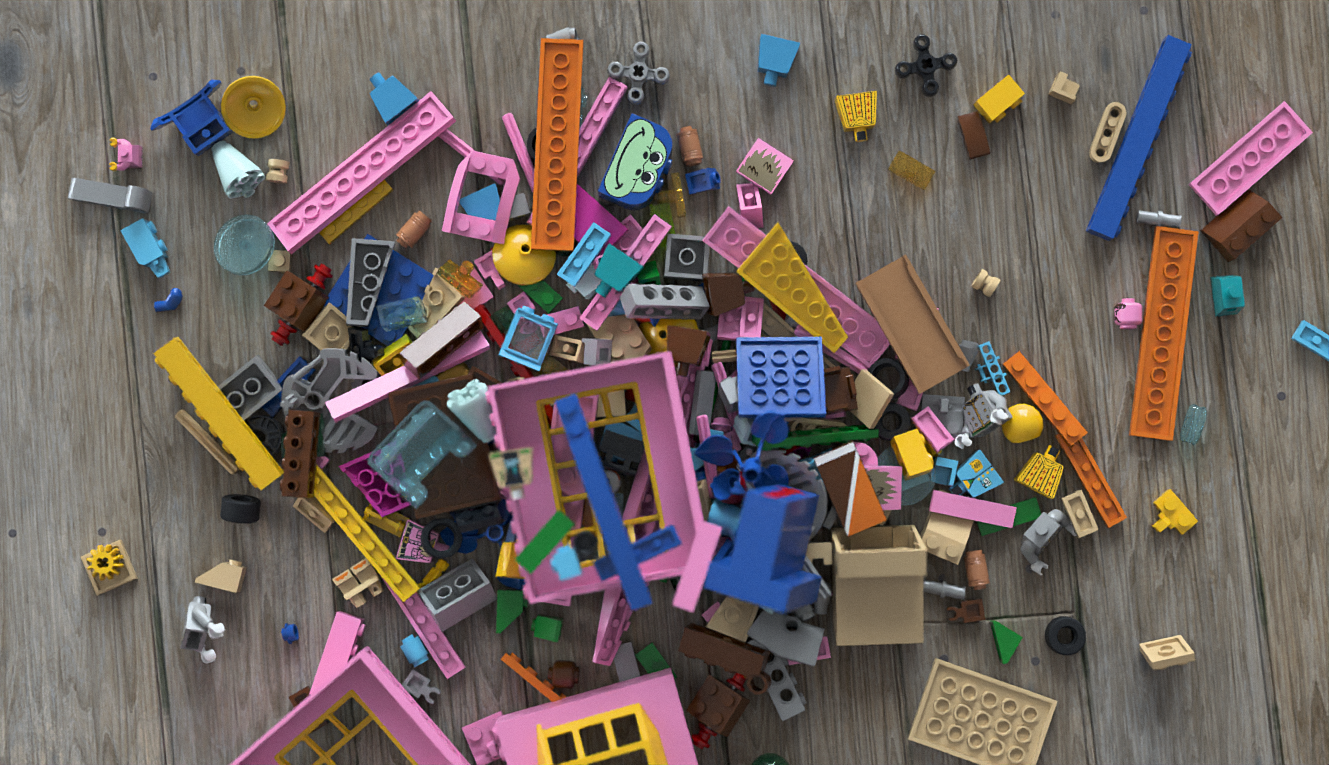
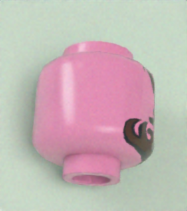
M1133 298L1122 299V303L1116 304L1114 308L1115 324L1120 326V329H1137V325L1142 323V305L1135 303Z

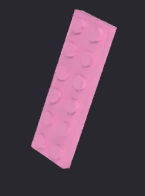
M1284 101L1188 185L1217 216L1313 132Z

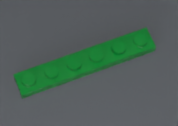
M865 424L788 431L787 437L780 443L771 444L765 440L762 451H771L775 447L791 449L792 446L796 445L811 447L812 444L817 443L831 445L832 442L837 441L840 443H848L851 440L870 441V438L879 437V429H869ZM752 435V443L758 447L761 438Z

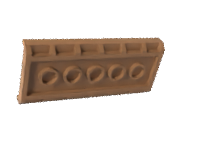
M906 254L855 283L918 394L970 366Z

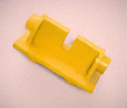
M371 504L366 507L363 516L365 521L398 537H401L407 519H410L397 512L382 517Z

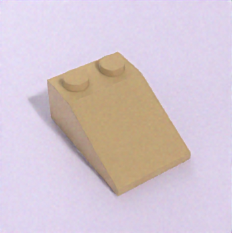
M930 511L920 534L926 552L958 565L974 520Z

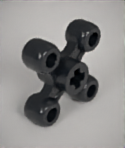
M920 34L913 41V47L918 53V59L913 63L907 61L899 62L895 67V74L901 79H905L911 74H918L923 79L922 93L927 97H933L939 90V85L934 79V72L938 69L952 70L957 64V57L953 53H945L939 58L933 57L929 53V37ZM918 41H923L925 45L921 46ZM946 59H950L952 64H947ZM928 62L930 64L929 67L924 69L922 67L923 64ZM904 67L906 72H901L900 68ZM927 86H932L933 91L928 90Z

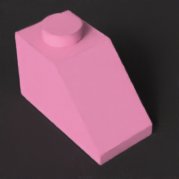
M753 183L736 185L740 215L755 227L763 228L762 204L758 186Z

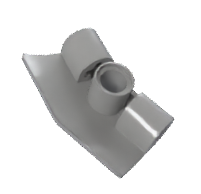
M763 610L748 630L747 635L780 658L815 666L825 628L803 623L799 618L789 616L786 613L775 611L771 615ZM792 627L796 631H789L787 628Z

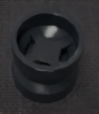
M582 531L575 537L574 547L579 553L588 554L597 546V537L591 531Z

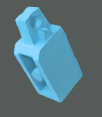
M142 218L120 230L139 264L150 267L157 278L170 273L166 262L168 256L165 252L168 249L162 239L158 240L155 234L157 229L152 221L148 222Z

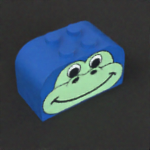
M633 113L631 114L598 189L600 198L628 210H641L652 202L655 193L660 194L664 185L662 177L664 174L668 175L672 166V139L664 127Z

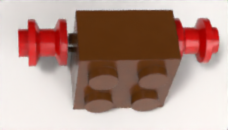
M321 263L320 266L314 265L316 272L313 276H307L306 278L311 281L310 284L287 270L264 304L266 308L285 320L283 322L279 319L280 327L277 331H271L270 333L273 335L272 340L283 346L284 343L289 345V335L297 332L291 326H295L305 332L329 298L317 289V286L324 290L326 288L324 285L326 278L333 277L330 274L332 270Z
M735 673L733 678H727L726 681L731 684L730 686L712 675H708L686 710L701 721L698 724L700 728L698 734L691 735L692 743L702 750L704 747L709 748L708 740L711 736L716 737L718 733L728 737L751 701L737 692L738 689L743 692L745 691L743 685L748 679H745L744 675Z

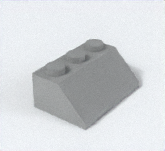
M259 355L255 356L217 386L243 420L283 390L271 369Z
M473 558L417 591L442 632L497 600L490 581Z

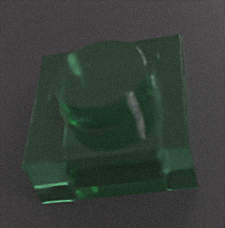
M507 305L494 312L490 317L501 333L508 331L514 313Z

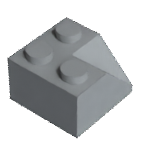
M667 234L663 278L703 281L702 274L708 271L709 246L702 241L703 236Z

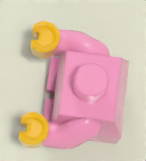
M110 139L112 147L118 146L119 163H109L111 166L109 167L110 170L115 172L117 170L123 171L127 168H142V147L140 145H131L125 139Z

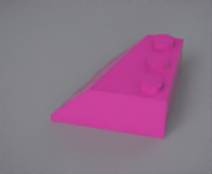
M398 441L338 466L366 496L365 498L382 517L412 506Z

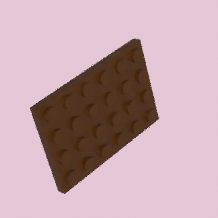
M472 374L387 393L416 519L500 499L494 469L489 457L488 442L484 443L481 439H478L447 406L449 401L448 394L454 390L460 391L466 388L467 384L473 381Z

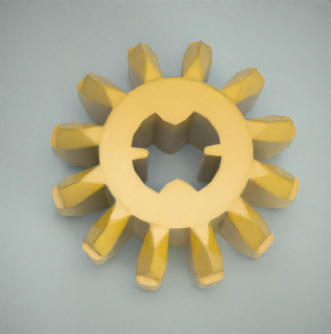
M107 544L105 548L103 545H98L97 551H90L93 557H89L86 560L92 562V565L88 566L87 569H94L93 577L99 575V580L103 581L106 577L108 580L114 579V574H121L118 568L124 567V564L119 563V560L123 559L124 556H117L118 548L112 550V545ZM103 559H108L109 562H106L109 563L108 566H103L102 563H105L102 562Z

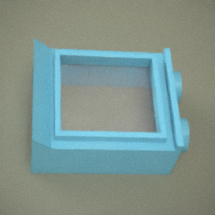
M518 307L498 356L501 358L505 357L516 364L532 368L533 371L538 372L558 323H555L554 318L543 314L541 317L534 314L535 310L529 307Z

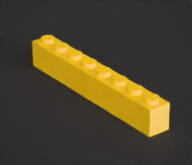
M179 337L173 338L153 353L156 356L155 362L161 369L165 368L170 374L168 376L169 380L175 386L178 385L183 392L181 394L188 403H193L198 417L201 420L205 419L210 425L208 427L210 432L222 440L224 450L228 454H233L237 459L235 461L236 465L241 471L245 470L250 476L248 479L255 488L264 489L284 473L279 464Z

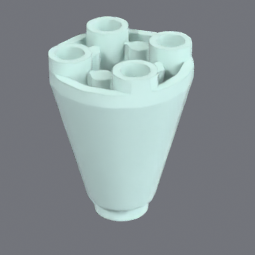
M223 140L215 143L211 149L213 152L212 156L224 192L228 198L233 199L241 196L248 198L255 193L254 189L265 179L261 169Z
M478 379L469 382L466 388L449 393L447 406L478 439L486 443L494 439L497 430L496 426L491 424L490 413H493L492 404L488 405L486 392L488 388L484 383H480Z

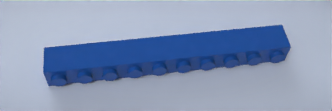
M1170 35L1163 39L1085 232L1107 241L1118 237L1122 228L1119 225L1122 217H1126L1129 211L1128 201L1130 198L1133 199L1137 191L1135 186L1137 179H1141L1144 174L1145 167H1143L1145 159L1148 160L1152 154L1153 148H1151L1153 140H1157L1160 134L1159 124L1165 120L1169 110L1166 107L1168 102H1172L1175 97L1176 90H1174L1176 82L1179 83L1183 77L1184 71H1182L1184 63H1188L1192 52L1189 50L1192 44Z

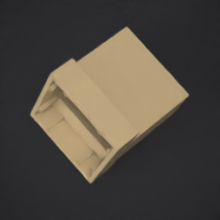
M873 526L850 537H847L843 527H831L833 633L837 646L924 643L923 575H926V548L916 526Z

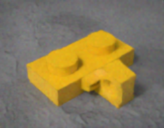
M1171 489L1165 491L1153 502L1160 511L1158 514L1160 519L1152 525L1157 532L1161 533L1168 527L1169 529L1175 528L1180 535H1183L1198 522Z

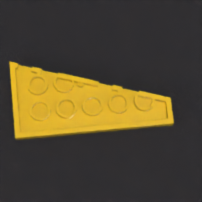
M777 222L736 272L814 337H822V344L835 353L848 336L779 222Z

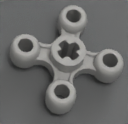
M637 42L634 45L633 54L635 61L632 65L624 66L619 62H612L607 68L609 77L615 80L625 77L631 81L632 87L628 92V100L634 105H639L643 102L644 92L642 86L646 81L652 80L659 85H664L670 78V73L666 68L650 69L646 66L645 60L650 50L645 42ZM639 48H643L645 51L643 53H639L637 50ZM618 68L619 72L613 73L612 70ZM635 70H642V76L639 77L637 75L635 77ZM663 73L665 77L659 78L658 75ZM637 93L640 97L635 99L632 95Z

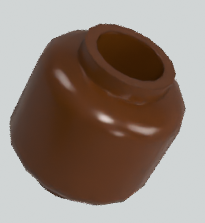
M556 660L553 667H549L548 680H552L555 688L572 689L575 684L579 683L580 668L576 666L574 661Z

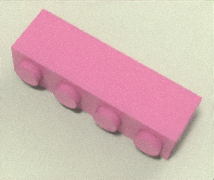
M343 611L336 613L310 694L357 654L359 645L356 643L358 637H362L366 627L363 624L364 618Z

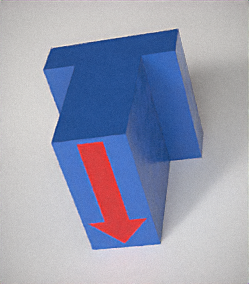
M783 484L747 490L732 556L709 562L704 588L782 613L817 602L822 576L803 571L819 495Z

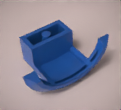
M210 80L202 90L167 114L155 118L150 129L155 131L174 122L192 152L200 156L212 148L215 143L222 141L233 133L209 98L217 91L222 82L220 80Z

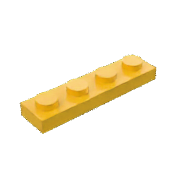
M384 179L319 232L320 235L330 245L393 191L392 187Z

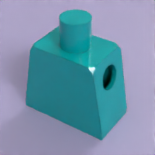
M609 243L594 274L602 280L595 292L604 298L607 297L612 288L621 293L640 274L644 267Z
M1224 275L1210 277L1215 317L1238 314L1245 307L1241 276Z

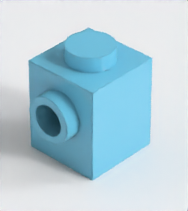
M567 545L556 549L557 553L552 555L553 560L550 561L554 573L558 572L560 581L583 574L575 547L570 549V546Z

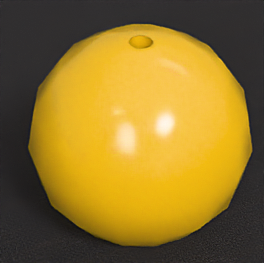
M1024 403L1008 408L1013 418L1001 425L1005 438L1012 443H1021L1041 435L1044 424L1043 418L1037 409Z

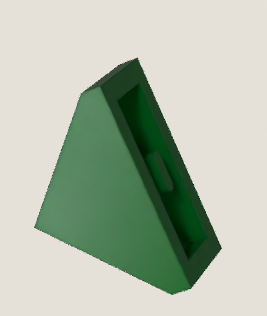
M991 620L990 625L999 661L1002 664H1007L1023 637L999 622Z

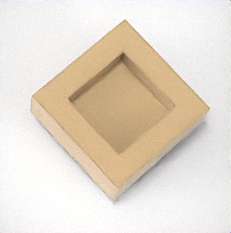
M269 250L268 271L286 272L288 270L291 272L292 255L285 250Z

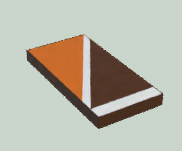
M853 441L813 458L847 537L887 521Z

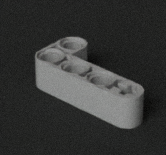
M71 178L67 199L149 213L153 192L137 186L128 185V187Z

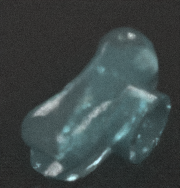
M1196 404L1189 406L1180 432L1181 442H1189L1192 445L1198 443L1207 418V409L1205 407H1199Z

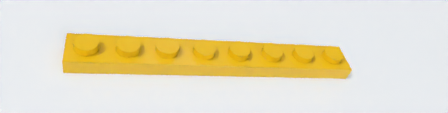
M316 463L314 496L402 602H405L420 589V586Z

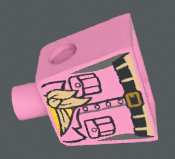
M407 519L396 559L425 563L433 562L434 557L427 554L421 545L420 537L425 527L424 525ZM434 530L430 532L429 542L434 549L445 551L450 548L449 545L438 543L440 533Z

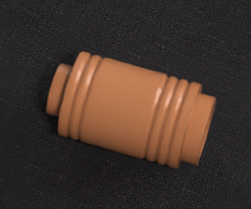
M692 126L680 128V132L676 136L683 163H685L686 167L701 164L703 154L697 129H692Z
M420 210L417 213L414 212L412 217L396 234L399 237L396 241L405 249L408 246L413 248L431 227L430 223L432 221Z
M982 550L965 552L964 562L969 587L973 586L974 590L985 589L986 584L990 583L985 554H983Z

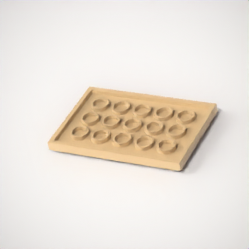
M935 658L907 739L979 765H1036L1057 700Z

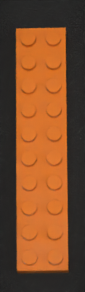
M541 38L531 232L532 250L574 251L583 40Z
M1155 226L1129 430L1130 436L1173 441L1199 231Z

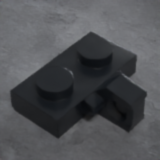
M356 326L348 328L350 352L358 354L360 362L362 357L371 363V360H374L377 356L384 355V347L373 345L372 341L369 340L368 329Z

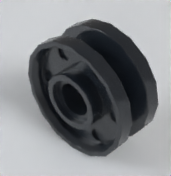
M266 415L251 416L245 420L256 436L261 431L265 434L266 438L262 444L272 457L277 455L283 448L285 432L280 422Z

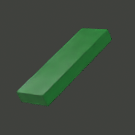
M1036 497L1009 505L1017 507L1013 526L1036 520L1041 515ZM976 521L980 536L1009 528Z
M558 510L514 560L532 574L572 529L575 523Z

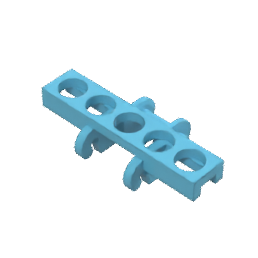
M989 341L978 345L984 360L983 366L978 364V368H975V370H979L982 377L980 382L984 381V383H987V380L990 379L998 394L1002 396L1010 393L1004 378L1007 374L1006 372L1002 373L997 361L1000 357L995 356ZM984 345H987L989 353H984L982 349ZM991 355L992 359L987 360L986 357ZM992 365L998 367L996 373L991 372L990 368ZM986 366L990 373V376L987 378L983 370V367ZM1001 378V382L997 383L996 379ZM1001 384L1004 385V388L1006 390L1003 393L999 390V386Z

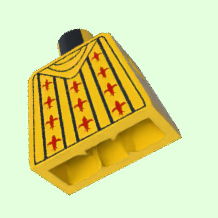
M877 91L839 95L835 98V104L844 132L854 131L855 142L867 141L866 129L875 127Z
M1049 445L1044 456L1040 453H1033L1016 475L1014 481L1048 499H1054L1064 468L1063 465L1055 462L1060 450Z

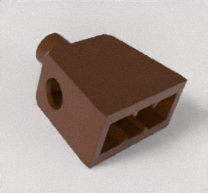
M738 273L702 274L704 291L710 306L708 313L712 316H718L745 304L744 294L754 292V286L747 280L742 281V277Z
M668 325L667 352H672L673 361L677 363L675 371L677 376L688 377L690 365L700 367L711 337L708 331Z

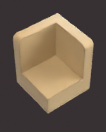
M1060 71L1056 75L1048 95L1072 104L1076 100L1079 84L1066 79L1068 74Z

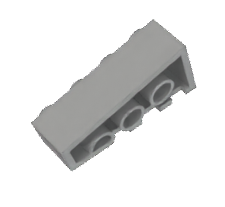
M352 238L347 326H369L392 256L395 241Z

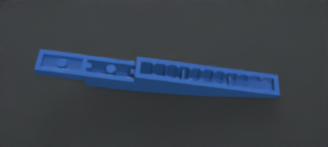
M577 394L555 401L566 431L568 443L630 608L633 611L653 603L609 480L604 472Z

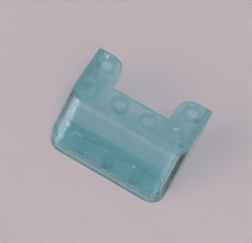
M423 401L371 452L368 457V463L417 509L425 501L428 494L427 489L420 483L450 451L455 456L463 458L469 455L477 445L430 401Z

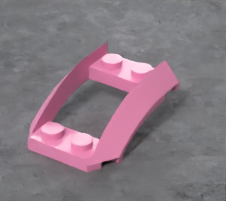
M471 151L458 165L447 203L442 231L504 244L515 194L520 182L514 159ZM467 172L506 179L496 221L457 213Z

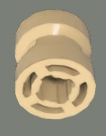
M268 159L269 173L266 174V181L286 184L288 179L286 170L289 169L290 162Z
M981 269L971 287L976 290L980 289L984 295L990 298L997 288L1000 279L995 276L991 277L987 271Z

